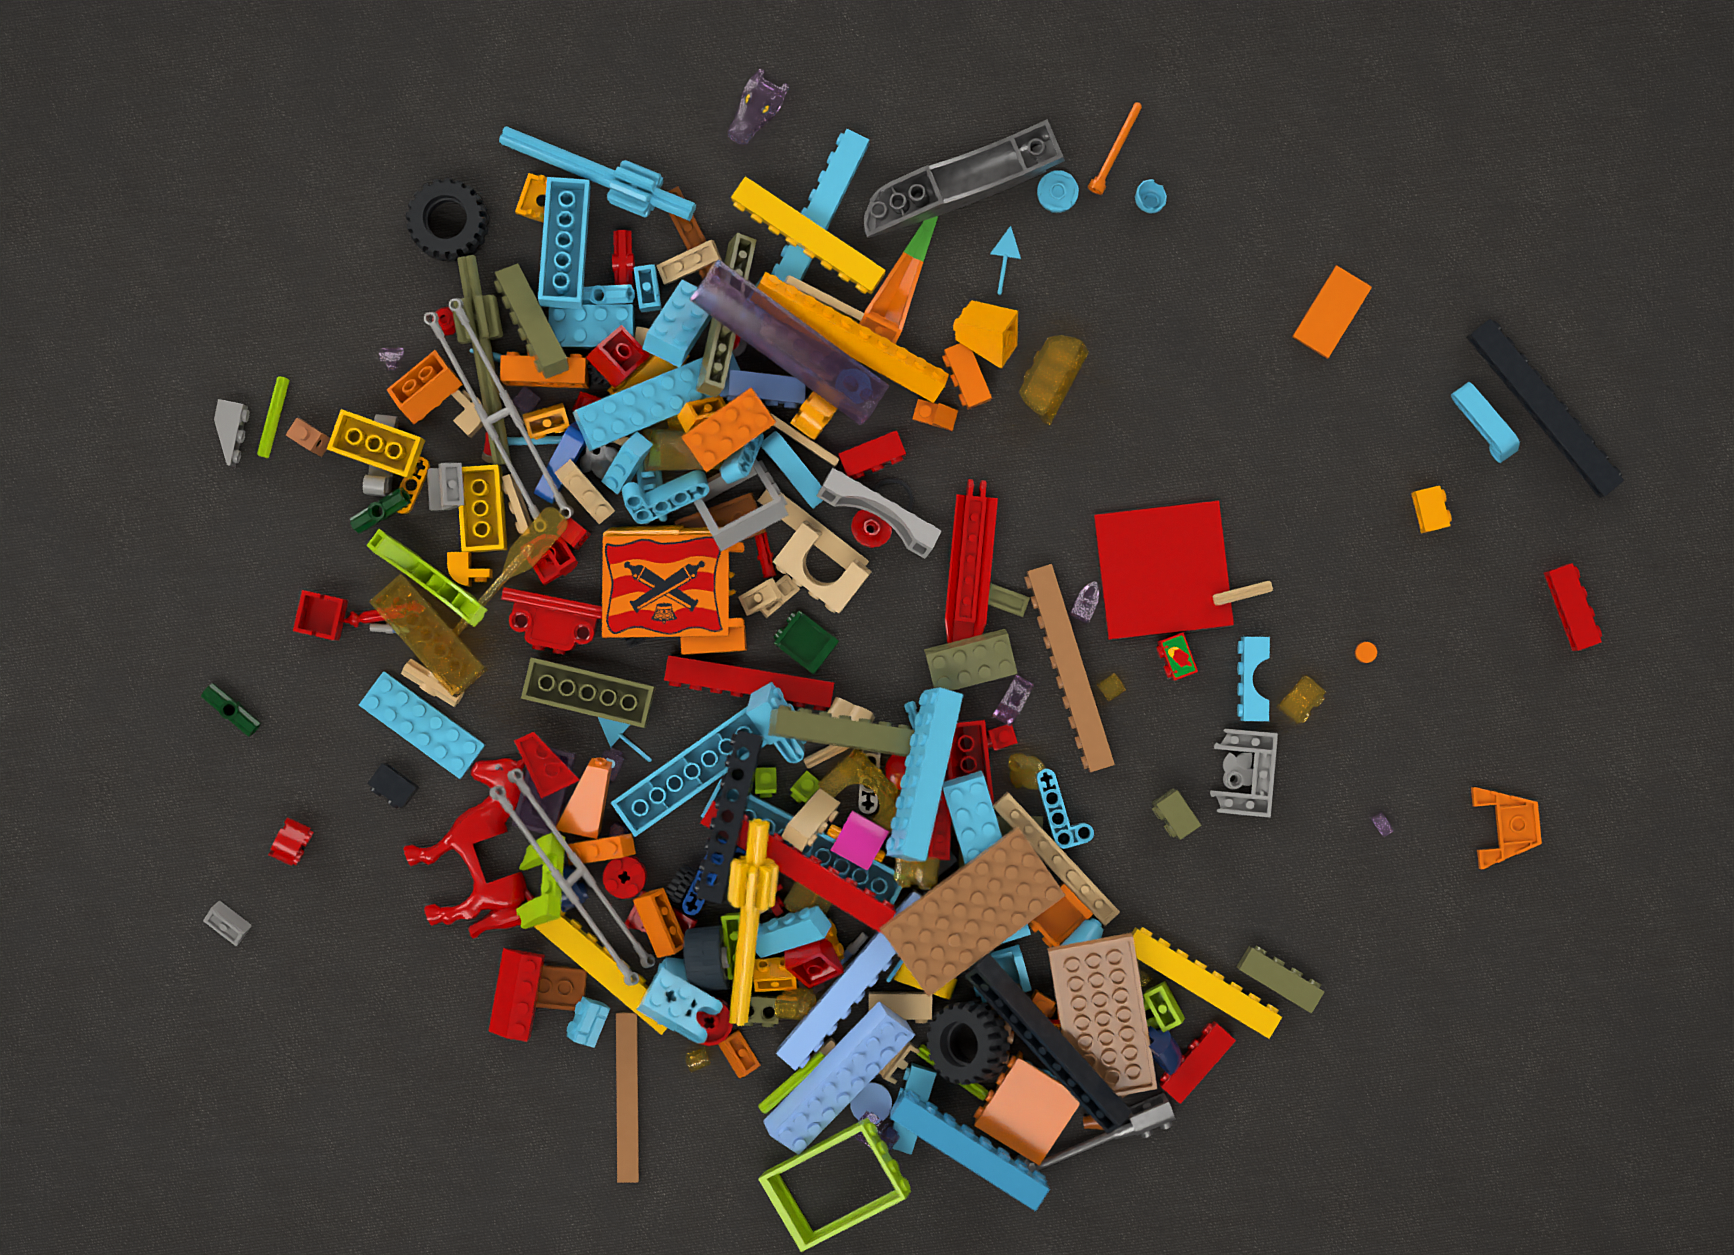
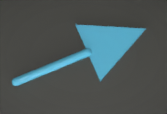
M1011 226L990 253L1003 256L998 295L1002 294L1007 258L1021 259Z
M598 717L610 747L620 737L648 762L652 761L648 755L623 735L630 724Z

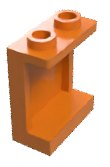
M1063 882L1059 887L1066 896L1028 923V926L1035 933L1039 930L1044 935L1042 940L1050 948L1052 946H1059L1085 919L1088 920L1093 915Z

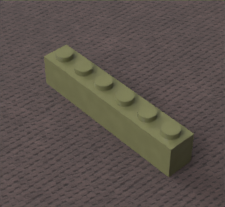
M517 263L495 272L496 281H494L496 291L498 294L502 293V302L505 308H510L511 320L514 325L518 324L519 336L522 341L526 340V349L530 357L534 356V364L538 373L542 372L545 379L568 371L567 357L519 264Z

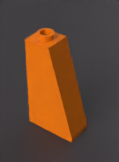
M601 757L591 759L556 826L558 831L594 839L598 838L602 828L613 762H609Z

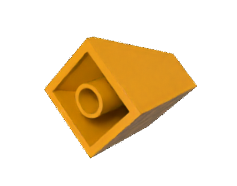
M971 300L968 306L963 308L960 317L954 321L955 340L997 367L1002 368L1017 347L1018 311Z

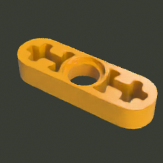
M419 457L417 462L423 461L425 469H420L417 474L422 476L419 480L417 477L412 476V479L417 482V488L414 491H408L406 483L411 479L405 477L399 488L403 487L413 497L410 499L411 504L407 508L397 511L398 513H409L417 500L427 477V469H430V463L424 457Z

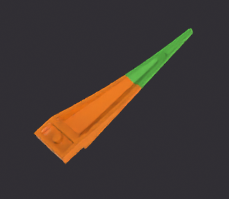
M938 216L923 221L867 306L862 320L858 323L868 327L872 332L881 337L887 338L894 344H896L902 332Z

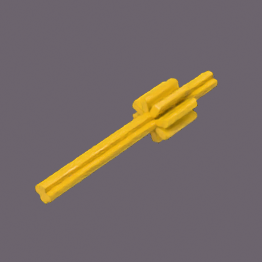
M761 819L750 821L746 856H740L738 859L732 860L728 901L736 908L741 907L729 1022L731 1024L736 1023L737 1026H743L744 1023H748L760 911L768 910V907L774 906L779 867L777 864H774L775 861L769 858L765 859L769 822L762 821Z

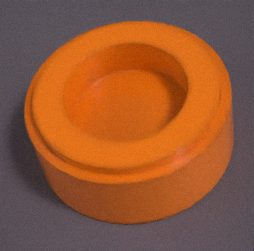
M1362 642L1357 645L1355 656L1360 662L1369 663L1376 658L1377 649L1370 642Z

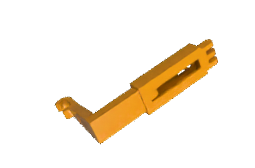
M684 525L610 527L603 533V537L711 535L708 527L684 528ZM729 572V578H732L735 573ZM734 589L729 590V596L736 593Z

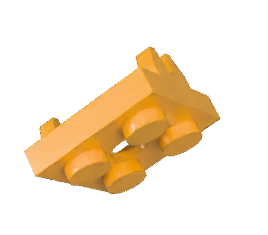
M528 173L515 211L516 214L544 223L545 206H539L536 202L538 196L546 195L547 178L544 175L537 176Z

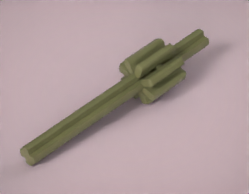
M476 256L459 257L457 260L464 298H461L463 309L470 321L469 324L495 371L490 341L503 336L497 297L494 295L482 296ZM454 301V307L458 308V302ZM452 311L458 343H472L482 403L487 415L490 416L502 409L499 390L465 326L462 325L455 311ZM503 418L493 423V426L511 461ZM488 434L493 465H505L506 463L494 440L492 441Z

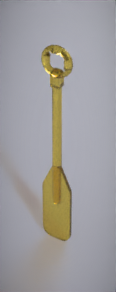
M552 507L545 508L511 546L502 574L478 600L482 606L489 602L508 579L531 569L566 530L567 519L557 509ZM462 619L443 640H432L426 644L423 649V658L427 665L439 669L448 664L451 658L449 647L469 624L465 619ZM436 643L439 644L443 651H446V657L440 660L439 665H436L431 657L428 658V651L430 652Z

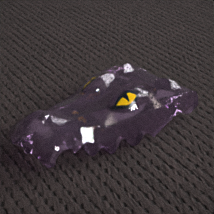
M761 68L749 79L743 89L735 118L728 130L730 139L738 144L747 145L755 132H758L765 126L767 121H770L778 113L790 88V85L783 83L779 88L764 79L765 71Z

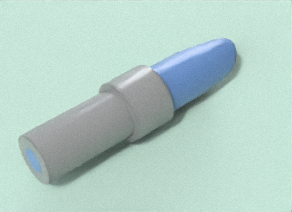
M370 623V631L385 632L386 634L410 633L408 626L394 625L393 623Z
M864 932L853 943L848 945L843 954L844 958L840 960L842 965L869 938Z

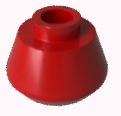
M449 307L438 309L436 311L439 317L438 323L444 334H454L456 329L452 310Z

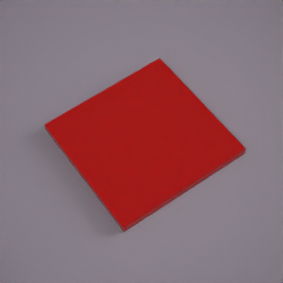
M1219 501L1094 515L1108 640L1234 625L1231 602L1216 606L1213 601V595L1230 591Z

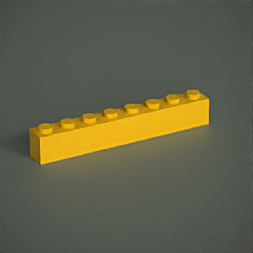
M746 176L732 195L731 199L736 209L741 212L746 210L752 214L750 217L759 224L764 222L769 226L768 230L777 236L782 234L786 237L785 241L793 247L800 246L804 249L803 253L811 259L816 257L821 260L820 264L830 271L834 269L839 273L838 276L846 282L850 280L855 283V288L860 292L872 294L885 275V269Z
M562 908L559 919L534 926L658 1033L662 1035L667 1027L657 1024V1021L636 1010L649 988L645 984L646 980L638 974L639 982L636 985L627 986L624 982V975L617 967L616 961L606 947H601L597 943L598 939L590 932L586 934L581 930L582 925L578 921L568 919L565 916L566 912H562Z
M1136 927L1134 928L1132 935L1137 959L1268 1039L1271 1037L1282 1019L1277 1014L1279 1011L1277 1008L1270 1004L1267 1006L1259 1003L1261 1000L1259 997L1252 993L1249 995L1241 992L1243 989L1241 986L1234 982L1231 984L1223 981L1225 977L1214 971L1211 974L1206 971V965L1198 960L1194 963L1188 960L1189 955L1180 949L1176 952L1170 949L1171 944L1162 938L1158 941L1152 938L1153 933L1144 927L1140 930Z

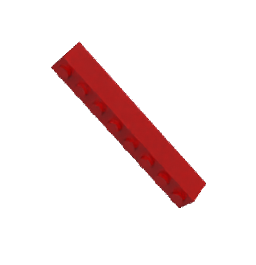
M669 655L664 678L665 681H669L668 685L681 687V683L690 684L689 689L702 690V687H708L710 692L722 694L723 690L731 691V696L743 697V693L751 695V693L772 682L776 688L779 687L785 700L793 701L792 706L805 708V704L814 705L813 709L826 711V707H831L835 684L833 682Z

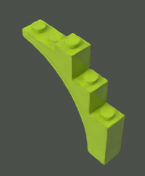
M378 529L366 545L375 554L435 595L472 626L475 627L483 619L487 609L472 594L382 530Z

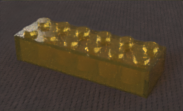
M403 574L398 575L369 601L451 696L457 698L488 670Z

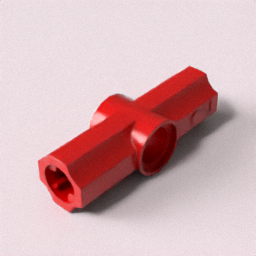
M613 231L614 254H612V269L615 274V285L631 284L633 288L635 259L634 253H632V231Z

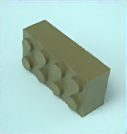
M1006 629L924 649L934 689L943 688L952 691L1018 674Z

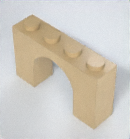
M806 520L790 538L773 563L776 564V569L781 573H787L793 577L792 581L796 585L807 588L809 590L808 593L814 599H821L825 602V607L833 613H840L872 571L855 559L837 581L824 583L813 578L807 569L806 558L809 550L821 536L822 532Z

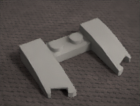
M1224 729L1227 735L1221 744L1216 742L1214 749L1255 752L1251 794L1210 791L1211 797L1216 796L1221 807L1217 809V812L1271 817L1278 733Z

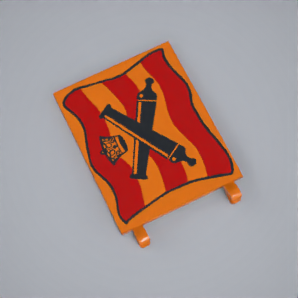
M712 535L604 536L602 638L729 636V628H743V619H729V552H744V544L738 542L720 551Z

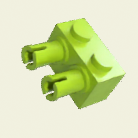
M1166 981L1148 989L1143 994L1145 1011L1151 1009L1154 1017L1146 1020L1147 1026H1152L1155 1030L1161 1028L1164 1033L1183 1023L1185 1017Z

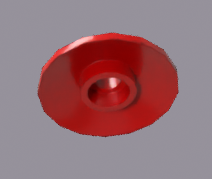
M866 510L858 511L851 523L853 536L863 546L870 548L880 547L891 537L892 527L877 515ZM870 527L873 533H869L867 528Z

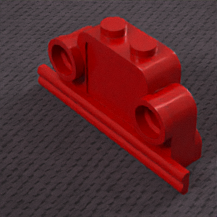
M506 587L503 588L501 600L514 602L512 613L509 616V625L514 631L525 632V640L529 644H533L532 649L544 651L545 647L553 648L552 653L565 655L566 651L575 649L577 643L587 644L594 639L598 619H602V606Z

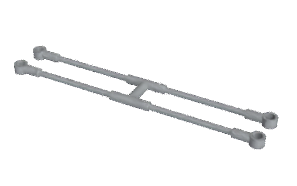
M460 298L451 299L449 301V308L455 311L462 325L465 326L500 392L499 395L506 406L505 408L490 416L487 415L444 337L445 334L438 323V314L436 312H428L424 315V321L431 326L437 339H440L475 405L474 408L491 440H494L529 506L528 509L535 521V529L543 532L548 529L549 523L545 518H542L536 505L530 499L498 439L499 436L493 423L508 415L511 416L516 427L520 429L554 493L553 497L560 508V516L563 519H568L573 516L574 510L571 506L567 505L561 492L557 490L523 426L524 422L507 390H504L469 324L470 321L463 309V301ZM454 301L458 302V308L454 307ZM430 314L434 317L433 322L429 320ZM564 509L569 510V516L564 514ZM539 522L544 523V528H540Z
M520 769L510 771L508 773L509 781L516 783L523 795L528 797L568 853V857L576 867V870L565 880L560 871L555 869L513 810L512 804L505 796L503 786L497 785L491 788L490 796L494 800H498L504 810L509 812L552 872L551 875L572 904H575L616 961L617 967L624 975L625 984L627 986L636 985L639 982L638 974L631 972L625 962L619 958L583 908L571 886L582 876L589 887L593 888L633 944L634 950L641 958L640 963L642 967L649 968L654 966V956L648 954L640 942L636 941L598 888L595 879L583 862L571 850L533 797L530 788L523 780L522 771Z

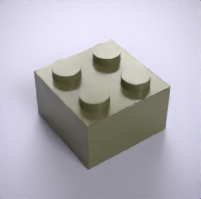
M1171 789L1152 802L1154 805L1152 811L1158 819L1164 820L1166 825L1163 827L1170 837L1181 840L1201 826L1178 790Z

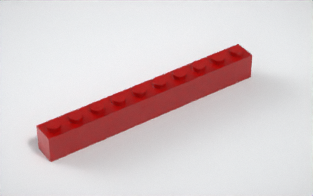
M716 801L712 802L700 822L710 828L712 817L717 815L718 809H715ZM726 810L723 813V819L726 822L733 820V812ZM745 814L738 846L747 851L750 821L748 820L749 816ZM721 831L719 835L729 839L727 832ZM768 833L765 859L769 858L775 861L774 864H777L779 867L778 871L883 934L879 928L894 917L897 912L893 909L894 904L885 899L881 902L875 898L877 894L867 888L863 891L858 888V882L849 877L845 880L840 877V872L831 866L827 869L821 865L822 861L813 855L808 857L794 845L786 844L784 842L785 839L781 835Z

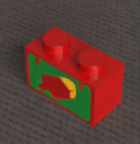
M1183 632L1158 641L1159 646L1156 647L1160 659L1164 658L1166 666H1163L1167 678L1171 677L1172 681L1198 672Z

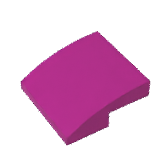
M852 811L831 851L868 871L889 830Z

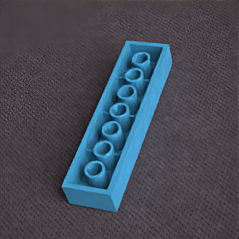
M903 1089L890 1109V1118L1034 1211L1037 1210L1049 1191L1047 1180L1042 1173L1037 1170L1031 1172L1027 1168L1028 1165L1018 1158L1013 1160L1003 1148H994L991 1145L992 1142L982 1135L980 1138L973 1133L974 1130L967 1125H958L955 1122L956 1119L950 1114H941L937 1110L938 1107L927 1101V1103H924L919 1099L920 1096L912 1090L907 1092Z

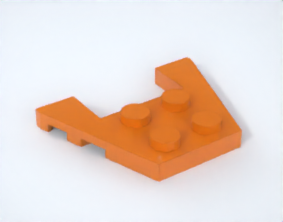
M1471 787L1473 806L1495 805L1499 848L1477 850L1479 869H1486L1488 866L1502 862L1511 856L1518 855L1542 844L1538 802Z

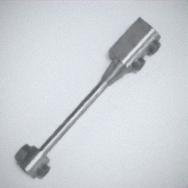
M1162 1093L1129 1107L1132 1112L1120 1128L1109 1134L1103 1133L1043 1159L1040 1165H1037L1023 1155H1018L1013 1160L1018 1158L1028 1165L1027 1168L1031 1172H1034V1170L1038 1171L1114 1138L1118 1139L1140 1134L1143 1138L1149 1137L1153 1134L1152 1129L1160 1126L1161 1129L1170 1128L1172 1121L1175 1120V1116L1168 1099Z

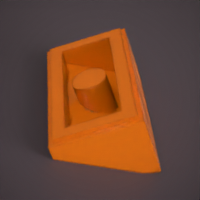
M739 1030L730 1034L724 1041L718 1044L738 1078L745 1077L761 1066Z

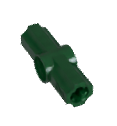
M401 487L381 500L371 503L366 509L350 518L353 530L361 534L379 522L389 519L394 513L411 504V497ZM379 506L383 510L382 515L379 514Z
M211 683L200 696L215 708L223 718L228 719L248 737H251L262 724L245 710L240 702L232 699L215 683ZM230 704L235 707V713L232 716L227 712Z

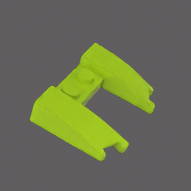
M550 833L535 840L555 869H558L563 876L564 848L555 835ZM532 844L526 848L527 851L519 869L524 871L543 864L541 896L526 902L516 909V913L520 916L522 922L521 928L523 929L559 919L561 911L562 889Z

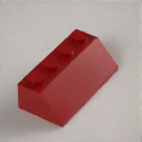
M985 720L957 723L947 764L948 778L952 780L982 771L991 802L994 804Z
M503 948L489 1032L505 1038L526 1042L531 1038L545 955Z

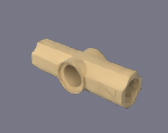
M410 659L405 664L401 672L406 678L420 685L419 687L432 696L439 697L453 707H456L463 697L464 691L448 682L438 672L427 669L413 659Z

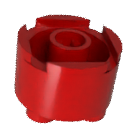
M287 817L284 822L285 825L277 834L270 849L271 852L268 855L292 866L300 862L305 852L302 850V847H306L314 832L310 831V827Z
M632 855L613 859L608 863L603 873L605 888L611 895L621 899L637 895L647 882V870L639 858ZM625 871L627 872V876L630 877V879L626 880V882H624L623 878L620 877V875L623 874Z

